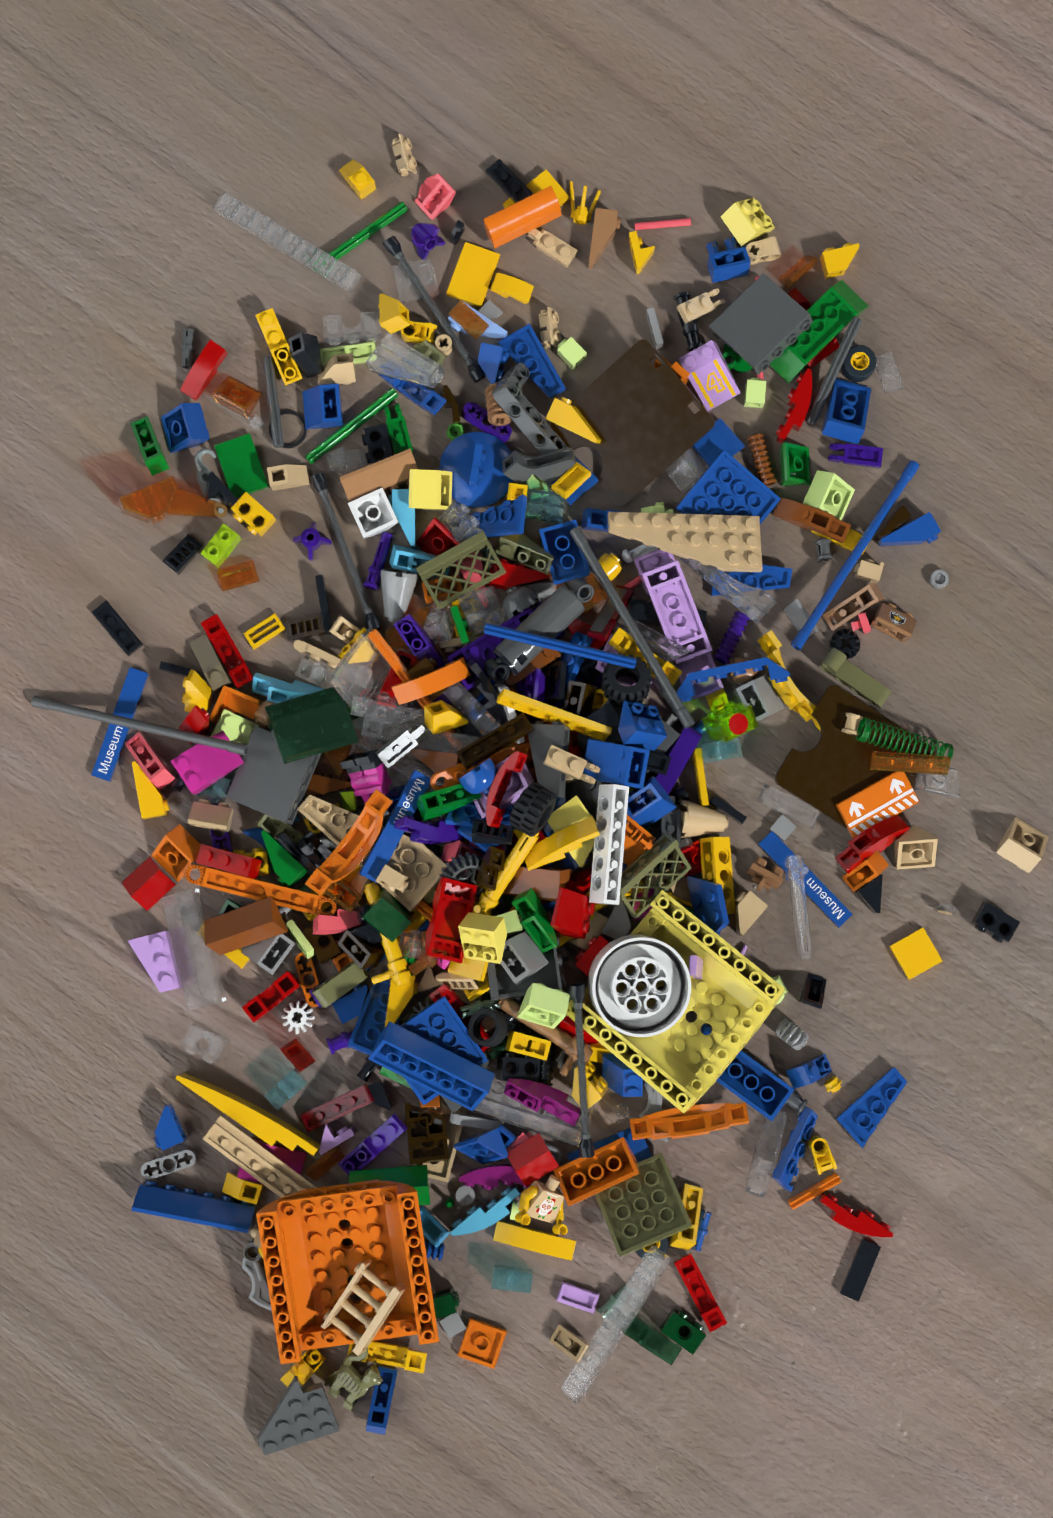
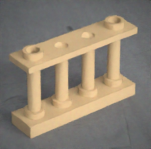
M371 1259L364 1262L361 1261L355 1267L354 1272L356 1273L333 1309L327 1311L323 1317L325 1321L321 1326L325 1329L333 1324L354 1340L356 1346L352 1352L357 1356L366 1351L407 1288L402 1283L395 1287L393 1285L389 1286L368 1269L372 1262ZM362 1276L386 1293L385 1296L387 1298L384 1303H380L357 1285ZM352 1292L375 1309L377 1314L374 1318H368L347 1301ZM342 1308L365 1325L366 1331L364 1334L361 1333L359 1335L337 1317Z

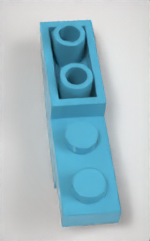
M257 672L253 677L252 692L267 696V701L287 707L322 709L329 706L330 690L298 680L288 683Z
M516 1186L513 1188L507 1187L501 1193L502 1197L499 1200L493 1199L486 1205V1211L481 1205L478 1207L474 1205L466 1212L468 1216L463 1220L457 1219L451 1225L450 1234L455 1236L473 1233L500 1221L510 1213L507 1205L520 1194L519 1189Z

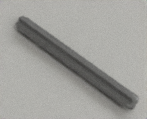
M857 317L852 318L808 413L806 418L808 423H816L862 323V320Z

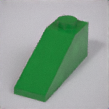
M146 416L130 423L144 462L151 475L154 476L170 469L149 417Z
M461 784L420 795L417 806L424 821L444 815L482 797L480 793L471 794Z
M263 829L261 834L274 871L279 876L277 880L283 886L289 885L292 888L306 874L307 870Z

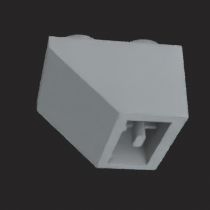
M768 674L754 679L733 691L750 725L785 708L769 680Z
M525 931L505 942L502 962L500 964L518 986L549 962Z
M280 934L246 946L241 953L273 975L296 943L285 935Z

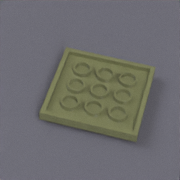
M662 1152L638 1162L640 1174L595 1194L620 1258L693 1227Z

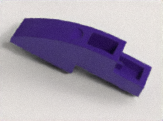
M411 614L393 624L414 656L420 659L426 654L428 657L432 656L438 663L436 667L438 669L446 666L439 650Z
M404 816L396 820L394 825L395 829L411 833L410 841L422 844H446L465 838L457 833L461 825H447L444 819L430 823L426 821L418 822L415 821L414 817Z
M393 1114L343 1158L338 1165L348 1176L349 1171L361 1170L399 1137L407 1127Z

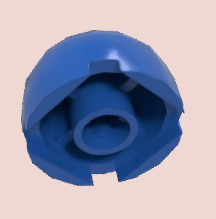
M489 758L458 780L469 793L479 794L483 792L485 795L489 792L498 771L494 762Z

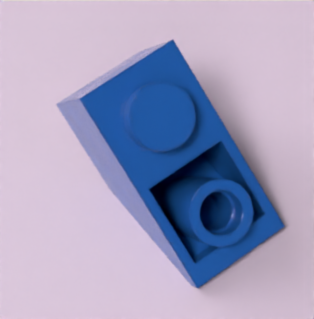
M481 342L478 363L490 383H498L505 374L503 370L509 358L508 349Z
M361 983L352 988V993L344 994L332 1003L342 1024L360 1015L369 991L368 984L363 986Z
M822 1054L786 1070L793 1089L814 1083L831 1073L832 1070L826 1055Z

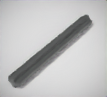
M264 356L263 366L273 446L281 448L284 442L274 361L272 356Z

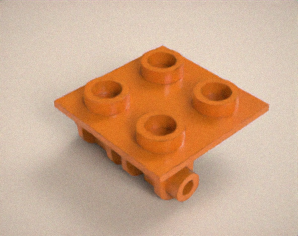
M628 815L626 818L623 862L627 866L644 851L650 850L653 846V841L656 839Z

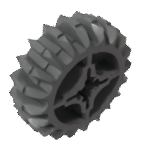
M466 852L464 856L459 853L458 858L452 857L451 862H446L447 867L441 868L440 879L444 877L475 885L477 879L475 871L476 869L479 871L483 857L475 853L470 855V853ZM477 886L475 897L479 898V894L485 892V889Z

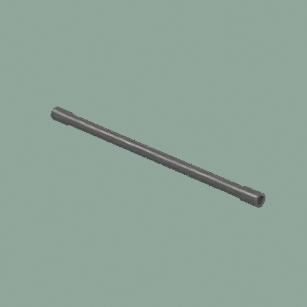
M580 527L572 529L570 531L572 538L581 549L673 705L684 728L692 726L695 723L692 716L671 685L593 553Z
M34 696L31 702L32 707L58 711L227 750L228 752L244 756L247 755L249 749L248 744L222 740L87 709L40 696Z

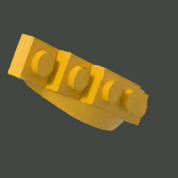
M770 630L757 641L768 658L785 668L779 649L782 644L773 631ZM790 676L787 677L788 681L776 683L775 679L771 680L769 678L779 698L789 709L800 714L806 722L812 719L817 729L821 732L817 720L811 716L816 706L799 691Z

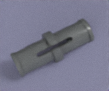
M182 329V345L180 346L182 351L181 367L188 369L189 366L191 369L193 366V353L195 352L194 330L188 329L186 331V329Z

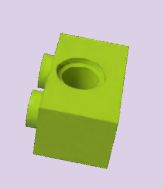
M223 523L200 554L219 569L241 541V537Z

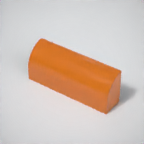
M549 186L483 220L486 234L495 249L562 215L556 194L552 186Z

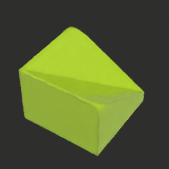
M340 792L342 796V809L356 812L357 797H355L354 792Z

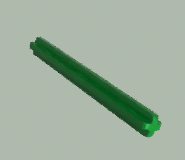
M403 202L398 203L313 263L315 271L320 273L407 211V206Z
M390 388L307 453L305 457L308 462L313 464L398 397L396 390Z

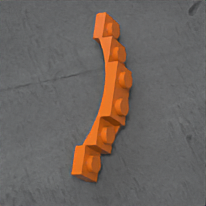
M376 789L365 803L364 809L349 832L322 865L316 868L305 884L322 896L332 883L341 880L358 867L373 848L381 831L383 814L393 801Z
M746 1102L738 1104L713 1103L693 1105L685 1113H682L678 1108H672L644 1115L642 1118L629 1119L632 1140L646 1138L655 1140L668 1137L677 1139L710 1134V1131L729 1129V1126L749 1124Z

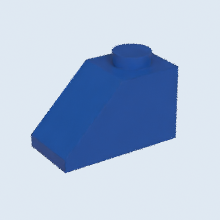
M172 1103L164 1107L155 1130L156 1137H154L157 1147H161L162 1151L187 1139Z

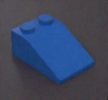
M836 378L824 418L822 435L858 444L865 431L871 388Z
M576 520L538 530L543 549L554 557L550 568L554 585L591 575L585 556L570 534L572 529L578 527Z

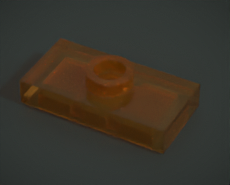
M462 300L448 313V316L475 340L489 328V325Z

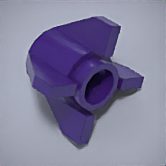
M419 223L414 225L411 230L412 243L416 246L418 256L422 260H426L428 251L432 250L436 245L441 246L445 244V241L437 236L439 228L435 224Z
M311 522L310 528L305 529L300 536L293 537L294 543H303L304 547L308 549L309 561H313L314 550H317L321 544L332 545L331 540L320 536L316 530V522Z

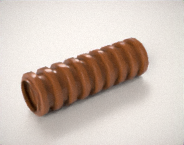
M761 433L753 434L747 438V441L750 442V452L753 453L752 458L755 459V469L758 470L757 475L760 476L758 479L766 486H771L777 482V479H774L775 473L772 472L774 470L771 467L772 462H769L770 456H767L769 452L766 450L767 446L764 445L765 440L762 439L764 435Z

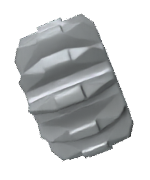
M783 1019L775 1030L776 1035L795 1050H800L804 1047L809 1039L806 1032L788 1019Z

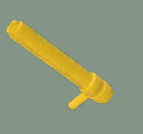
M539 832L533 837L525 833L521 835L506 858L503 871L498 872L495 891L486 890L482 892L479 896V902H476L473 906L472 913L492 914L491 910L496 908L502 893L538 840Z
M376 882L365 885L366 889L364 892L370 906L381 892ZM379 932L388 960L387 966L389 971L371 977L372 983L376 984L392 978L393 983L395 982L397 987L411 982V973L407 970L406 966L408 964L406 958H403L397 938L390 942Z

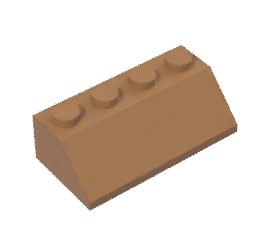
M408 449L339 478L349 502L380 488H383L384 492H392V489H400V486L405 484L409 485L410 469H418L411 449Z

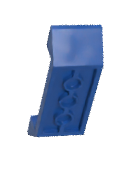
M764 657L689 673L676 693L682 702L693 700L692 696H696L693 680L697 684L707 682L708 677L712 676L716 680L726 678L727 673L733 672L734 676L746 674V669L753 668V672L765 670V665H768L770 679H775L776 683L788 681L787 677L791 676V673L770 658Z

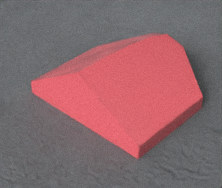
M435 174L427 177L422 183L415 203L431 220H434L450 206L456 191L440 174Z

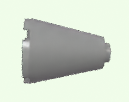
M381 569L385 617H388V621L397 622L405 617L418 580V574Z

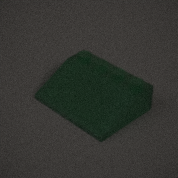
M339 685L265 707L267 723L284 764L358 742V737Z

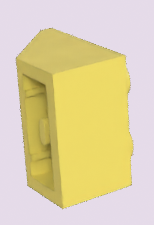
M754 197L735 202L720 216L741 247L757 241L775 228L771 218L765 214L760 202Z
M410 469L409 508L451 510L452 472Z
M468 912L458 926L464 957L500 964L507 937L504 918Z

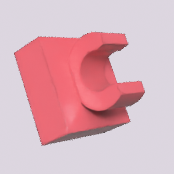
M866 612L858 614L859 621L851 623L852 630L862 629L864 634L870 633L871 628Z

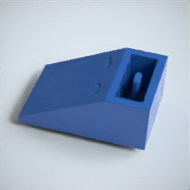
M588 739L584 760L599 767L600 772L594 773L584 768L582 774L591 776L596 781L643 789L650 750Z

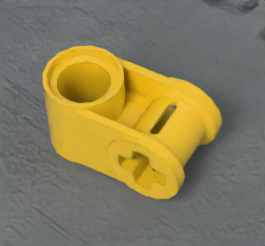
M410 321L409 326L401 329V337L405 342L418 344L428 340L435 345L434 333L437 330V325ZM411 328L414 330V333L407 335L404 333V330Z
M819 1135L812 1136L808 1141V1147L818 1175L832 1168L834 1170L837 1169L827 1141ZM822 1141V1148L815 1150V1142Z

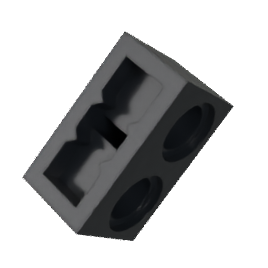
M386 423L364 428L365 434L361 436L363 445L368 446L369 452L365 453L368 464H373L393 456ZM373 434L381 436L378 441H372L370 438ZM377 452H383L385 454L384 457L379 460L376 459L374 456Z
M982 902L971 923L976 925L975 929L982 933L987 931L992 934V939L1002 943L1003 941H1010L1020 921L993 905ZM984 914L990 916L988 924H985L982 920ZM1002 923L1007 926L1005 934L999 931V926Z
M504 1052V1056H497V1080L508 1081L510 1078L539 1082L540 1059L523 1054L522 1057H518L516 1053ZM511 1062L512 1069L507 1072L506 1064ZM529 1062L531 1068L528 1072H525L524 1066Z

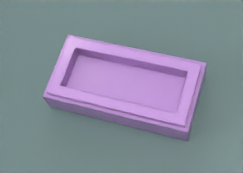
M690 955L689 974L694 979H702L703 959L696 955Z
M562 1281L556 1301L594 1314L600 1294Z

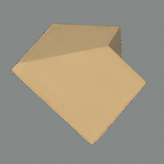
M913 825L899 839L894 841L896 869L935 867L937 836Z

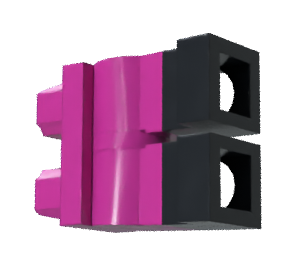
M378 749L351 754L339 762L342 769H346L349 774L351 786L355 789L353 791L355 797L362 796L364 803L368 801L376 789L386 797L391 796L388 786L392 784V781L388 778L384 763L375 754Z

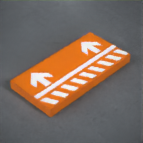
M899 768L835 805L852 838H854L874 824L898 815L919 803V800L903 768Z

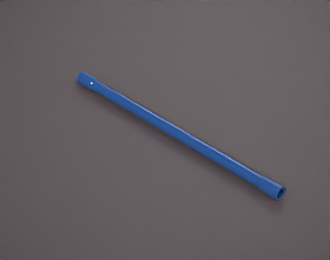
M909 461L900 479L802 629L799 630L790 645L794 649L800 651L809 638L811 631L898 497L920 467L917 462Z

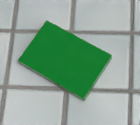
M250 433L214 445L229 490L236 498H240L245 492L251 494L269 488Z

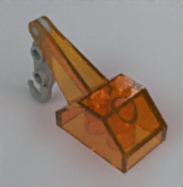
M206 448L201 449L195 455L197 481L204 497L177 488L175 479L171 476L120 497L118 505L122 513L146 523L153 522V524L163 521L165 515L225 517L228 510L218 499V493L205 502L207 475L212 471L203 464L202 456L210 454L213 458H216V454L211 449Z

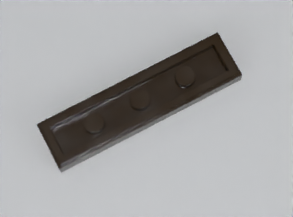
M521 713L457 751L456 754L465 769L468 770L534 729L525 714Z

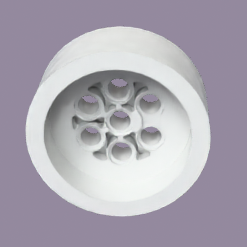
M627 935L613 940L597 954L588 975V993L595 1011L612 1028L629 1036L650 1037L668 1030L682 1017L690 1000L691 978L684 960L671 946L647 935ZM649 963H652L654 965V971L650 974H647L645 972V966ZM634 965V972L627 975L625 972L626 966ZM659 980H663L665 983L662 990L656 989V983ZM644 981V990L637 991L636 984ZM620 982H624L626 986L623 992L616 991V986ZM655 998V1006L648 1008L646 1005L647 1000ZM630 999H635L636 1006L633 1009L627 1008V1002Z

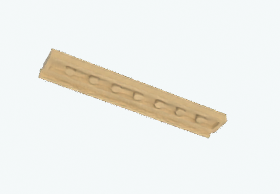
M221 1115L202 1138L281 1198L300 1192V1190L317 1188Z

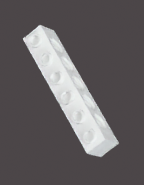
M615 784L599 785L596 826L600 836L594 839L590 903L619 905L629 795L628 786Z

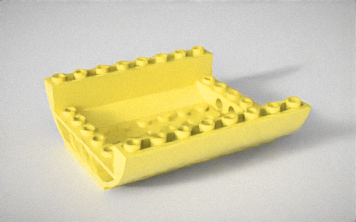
M661 890L650 904L652 909L630 935H647L668 944L682 957L688 971L690 955H696L703 959L702 979H694L690 976L691 995L684 1014L671 1028L660 1034L650 1037L625 1035L612 1028L598 1015L591 1003L587 986L582 1007V1027L682 1113H685L716 1082L757 1032L780 1000L785 989L665 891ZM649 963L645 966V972L647 974H650L654 971V965L652 963ZM632 964L625 968L627 975L632 974L635 970ZM659 980L656 983V989L665 986L663 980ZM641 981L636 984V990H644L645 985H643ZM618 983L616 991L623 992L626 987L625 983ZM655 998L648 999L647 1007H654L656 1000ZM630 999L627 1002L628 1009H633L636 1006L635 999ZM570 1000L566 1015L575 1022V1009L573 1008L572 1000ZM695 1012L697 1014L696 1021L688 1022L686 1020L687 1013ZM710 1024L712 1032L709 1035H704L701 1032L702 1025Z

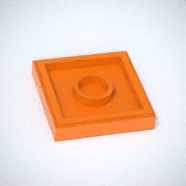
M470 1317L457 1356L494 1369L507 1330Z

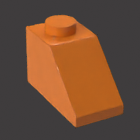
M877 850L849 874H844L842 879L855 892L880 875L889 864Z

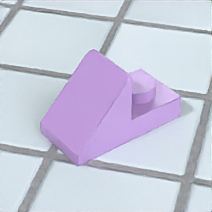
M327 1123L319 1149L320 1155L356 1134L354 1128L350 1127L348 1129L345 1126L336 1131L338 1135L335 1136Z

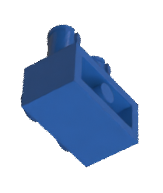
M734 237L731 238V241L730 238L724 241L727 251L720 252L716 241H713V245L712 242L706 245L709 253L707 269L712 283L749 275L751 262L746 247L738 248Z

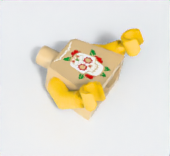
M550 1175L546 1183L535 1180L529 1188L524 1190L516 1204L520 1213L515 1215L516 1222L522 1225H529L531 1218L552 1224L556 1221L552 1228L553 1233L566 1235L568 1228L562 1224V1221H564V1195L557 1188L561 1180L554 1175Z

